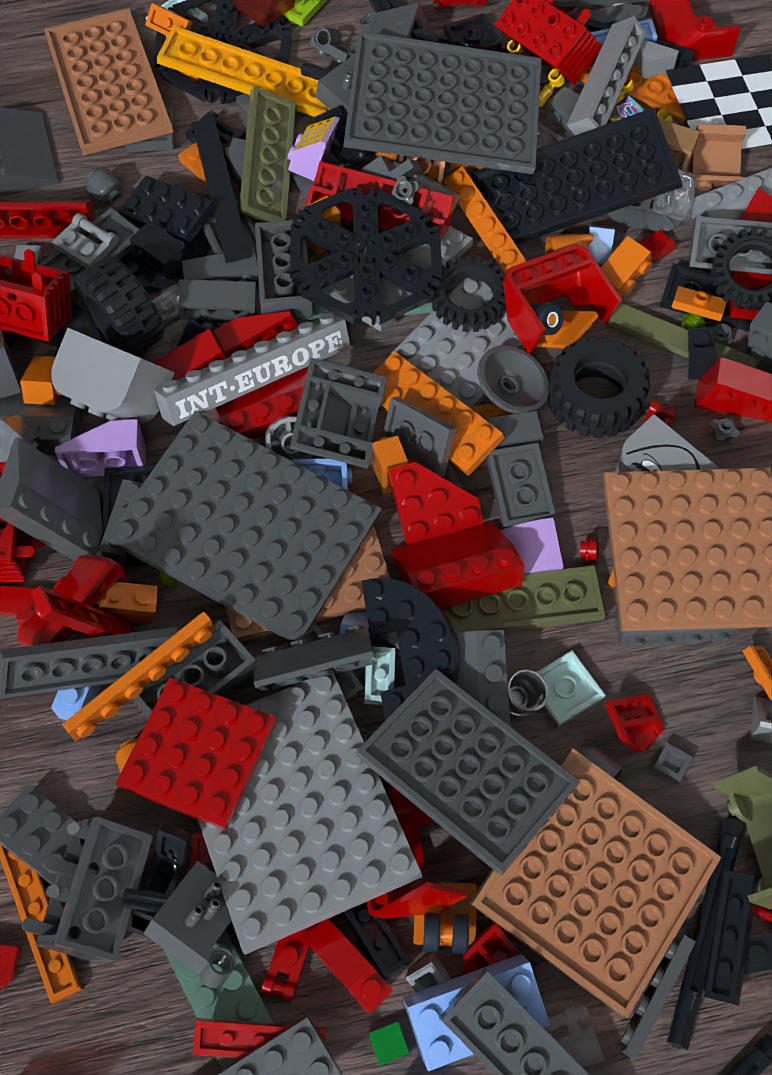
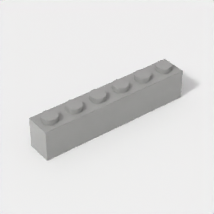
M635 16L612 24L567 123V126L574 135L607 124L646 35L645 30Z

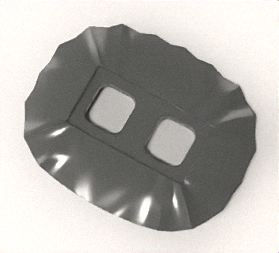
M676 189L667 196L662 194L641 201L640 206L630 205L607 214L613 221L618 222L622 226H629L643 231L656 232L661 229L663 232H669L677 228L682 222L686 201L683 198V193ZM651 201L664 203V210L656 211L650 209Z

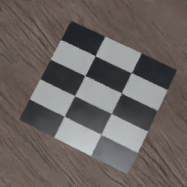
M769 54L665 71L690 129L696 130L698 124L746 126V136L742 141V149L772 144V60Z

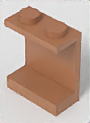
M698 124L696 130L700 131L693 154L691 187L698 188L701 191H709L712 188L717 189L743 179L744 177H740L742 141L746 136V126Z

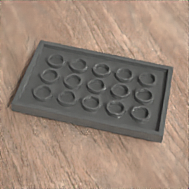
M437 669L425 679L356 752V756L500 876L507 871L580 782Z

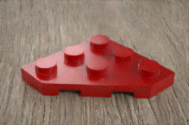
M414 460L387 467L406 545L484 524L479 499L475 495L458 487Z

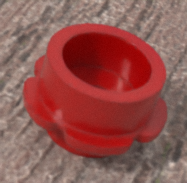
M587 536L586 540L580 543L581 557H586L587 562L598 560L599 558L598 538Z

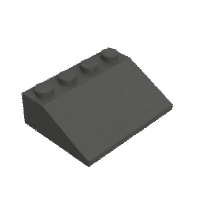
M0 107V197L58 184L59 181L43 114L41 112Z
M22 388L21 393L0 398V420L18 414L41 435L36 442L39 444L37 450L45 455H56V446L80 435L83 409L70 404L71 398L65 395H60L55 405L24 404Z
M19 437L15 438L0 479V518L73 561L79 556H84L88 553L96 555L103 535L100 490Z
M355 625L346 628L345 634L335 636L334 632L318 635V641L307 643L306 639L289 643L290 648L280 651L278 646L262 650V655L255 657V688L270 692L296 685L308 679L331 674L330 670H333L335 675L377 664L369 629H362V625Z
M504 630L455 633L459 649L458 681L455 684L511 727Z

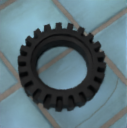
M751 228L749 233L746 232V229L740 230L738 235L733 233L728 240L725 239L715 255L711 270V276H714L712 280L713 287L718 286L716 292L718 295L722 293L725 295L723 300L726 303L729 300L734 301L732 306L738 308L739 304L744 305L743 310L748 311L751 306H754V311L760 310L766 302L772 304V283L765 288L757 290L742 287L733 279L729 266L730 260L737 253L745 250L763 252L772 260V236H766L768 230L762 229L761 233L758 234L757 228Z
M466 255V262H463L461 256L455 259V265L451 259L446 262V267L442 265V283L439 290L431 287L435 291L431 303L433 311H436L437 318L441 319L443 317V323L446 326L452 321V329L457 330L460 324L463 325L462 332H468V326H473V332H478L480 325H482L484 330L488 329L490 322L495 325L498 323V317L501 319L504 316V311H506L503 282L505 272L500 273L501 267L497 264L492 268L491 260L487 259L485 264H482L483 257L477 256L476 262H473L472 255ZM472 278L484 282L491 289L493 297L483 307L464 309L455 305L449 299L447 290L454 282L460 279Z

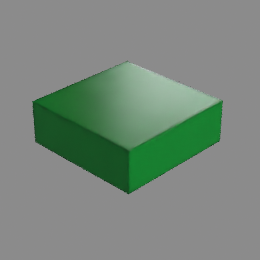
M399 1022L368 1033L379 1066L409 1055Z

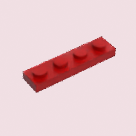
M197 1018L195 1021L193 1055L242 1058L291 1025ZM316 1027L325 1042L326 1027Z

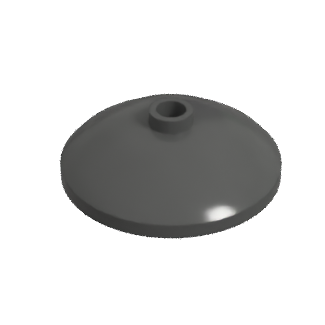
M500 345L489 349L480 359L477 369L479 383L487 397L498 407L518 414L537 411L547 400L549 382L546 373L538 361L527 352L517 347Z

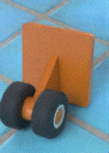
M529 303L546 328L536 347L561 349L568 345L572 347L573 342L577 341L585 331L589 330L592 323L598 318L597 312L561 311L555 304L540 305L538 303Z
M439 882L445 886L467 890L468 897L437 913L426 912L424 915L414 916L413 942L415 945H423L424 952L437 953L439 946L452 947L454 954H466L468 946L476 939V908L470 902L477 893V885L471 883Z

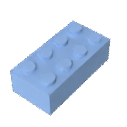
M522 954L484 967L543 1028L550 1025L531 964ZM484 968L403 997L422 1060L428 1071L473 1055L462 1041L440 1020L439 1016Z

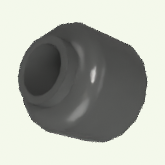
M95 168L88 174L86 189L100 204L114 203L120 198L121 181L109 169Z

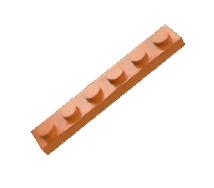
M463 166L445 178L443 181L447 187L461 196L458 204L502 271L506 274L510 267L526 262V259Z
M203 611L65 721L62 726L76 742L80 738L83 739L89 736L95 730V726L102 720L113 717L123 703L128 699L133 700L139 696L143 687L151 681L160 679L169 666L174 662L178 663L185 659L189 654V650L197 644L206 642L214 631L211 619Z

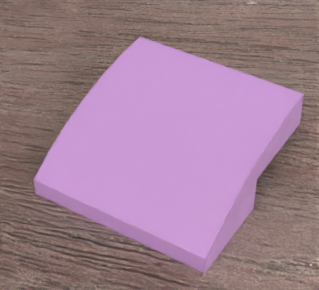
M554 518L530 521L500 530L515 546L524 564L523 574L563 569Z

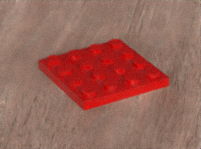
M169 677L115 784L118 788L227 831L273 732L277 719L270 714Z

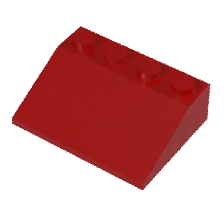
M308 366L213 408L219 423L256 443L264 442L265 433L269 425L277 418L286 415L297 416Z
M492 522L390 550L402 581L426 592L440 609L522 586L524 564L513 543Z

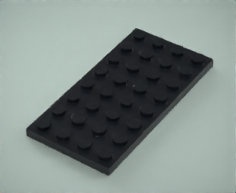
M654 107L538 148L536 150L534 174L492 168H482L471 172L474 184L516 245L683 187Z

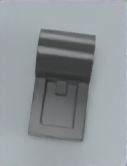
M320 27L312 35L310 45L316 47V52L324 56L331 55L338 64L350 58L348 49L341 45L342 35L338 29Z

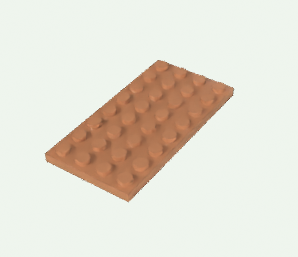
M129 8L44 29L83 156L173 133L169 116Z

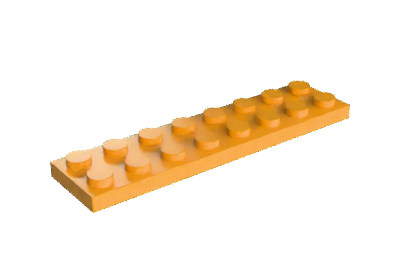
M174 25L157 56V64L250 95V90L254 86L295 102V111L313 117L330 110L315 97L318 80L302 76L300 68Z

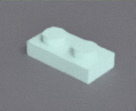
M373 646L377 664L365 667L364 704L382 705L380 692L394 689L395 648Z

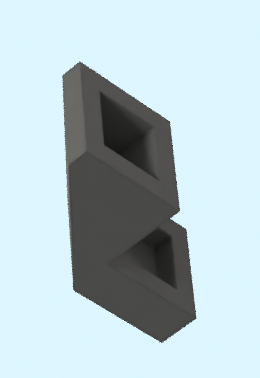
M381 155L362 168L364 173L397 181V178L400 176H405L409 180L423 170L419 162L412 159L406 160L395 168L391 158Z

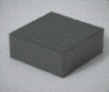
M666 743L652 770L678 785L693 757Z

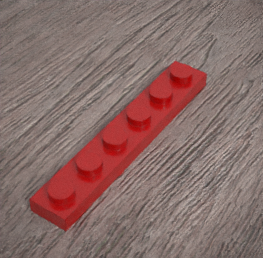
M39 586L30 592L35 602L34 609L44 620L47 619L60 626L64 625L75 631L83 632L90 637L135 632L130 622L45 587Z

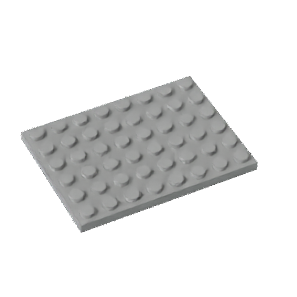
M330 670L331 674L305 680L245 705L275 716L277 723L227 831L198 820L218 881L222 884L221 890L241 949L245 955L422 878L419 866L378 773L356 756L357 750L364 744V741L333 670Z

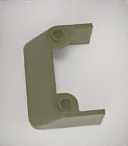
M754 766L713 783L714 789L728 795L727 806L731 815L738 817L746 823L763 876L759 878L757 893L748 896L749 902L772 909V774L758 766Z

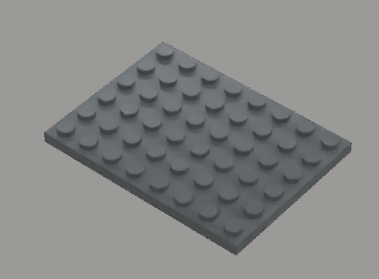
M358 31L343 147L534 174L536 168L542 58Z
M194 411L105 537L107 542L288 641L294 642L305 638L380 516L382 508Z

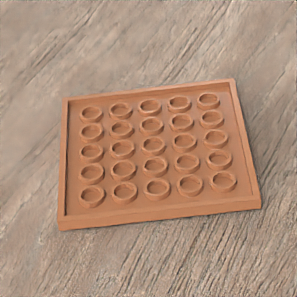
M770 468L604 472L603 484L621 631L772 627V476Z
M572 748L569 749L559 765L580 781L577 788L502 876L493 869L490 871L470 904L622 1017L628 1018L721 857Z

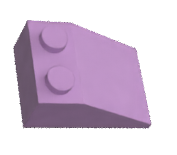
M123 418L109 421L55 447V453L60 464L79 477L104 476L105 468L146 466V444L137 419Z

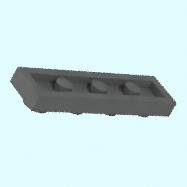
M686 935L682 936L678 941H672L664 955L668 958V961L663 969L657 968L650 981L654 988L649 998L644 995L635 1012L639 1014L635 1025L629 1024L620 1041L625 1045L621 1052L631 1059L638 1057L696 943Z

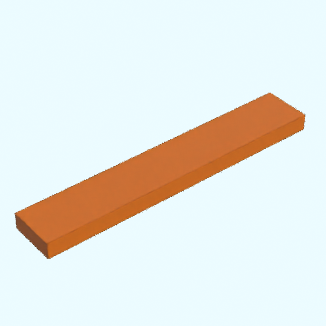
M0 845V860L22 922L27 918L43 922L50 898L46 894V887L42 877ZM26 932L50 1003L55 1004L82 991L83 989L71 956L36 946L38 935Z

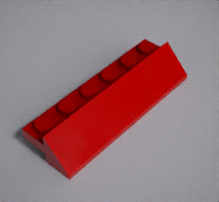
M319 161L314 185H310L305 206L325 196L330 197L352 187L354 195H356L357 187L361 188L363 195L369 194L370 187L374 188V196H377V188L391 195L397 181ZM419 187V190L415 192L414 202L411 205L426 212L427 216L432 218L431 224L427 227L438 226V232L440 231L442 241L452 223L450 218L456 197ZM344 202L336 205L340 211V218L353 221L351 204ZM383 204L378 207L379 229L387 231L410 220L407 214L389 205Z
M0 200V238H56L72 223L77 213L85 215L91 223L95 221L94 200Z

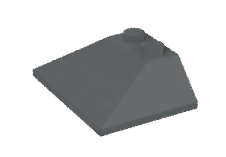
M311 357L289 449L368 468L372 454V438L377 413L383 399L387 377Z

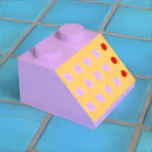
M335 116L309 125L304 134L299 133L295 146L292 145L287 159L291 160L288 170L315 181L319 161L325 162L329 154L340 118Z

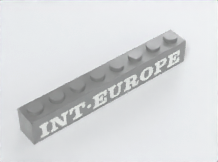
M325 313L313 322H305L298 325V328L292 331L277 334L276 338L257 342L254 347L248 350L234 352L227 359L213 361L204 369L190 371L183 378L163 383L162 387L154 390L162 418L175 426L189 420L194 411L202 414L309 366L311 357L323 360L350 348L345 319L333 313Z

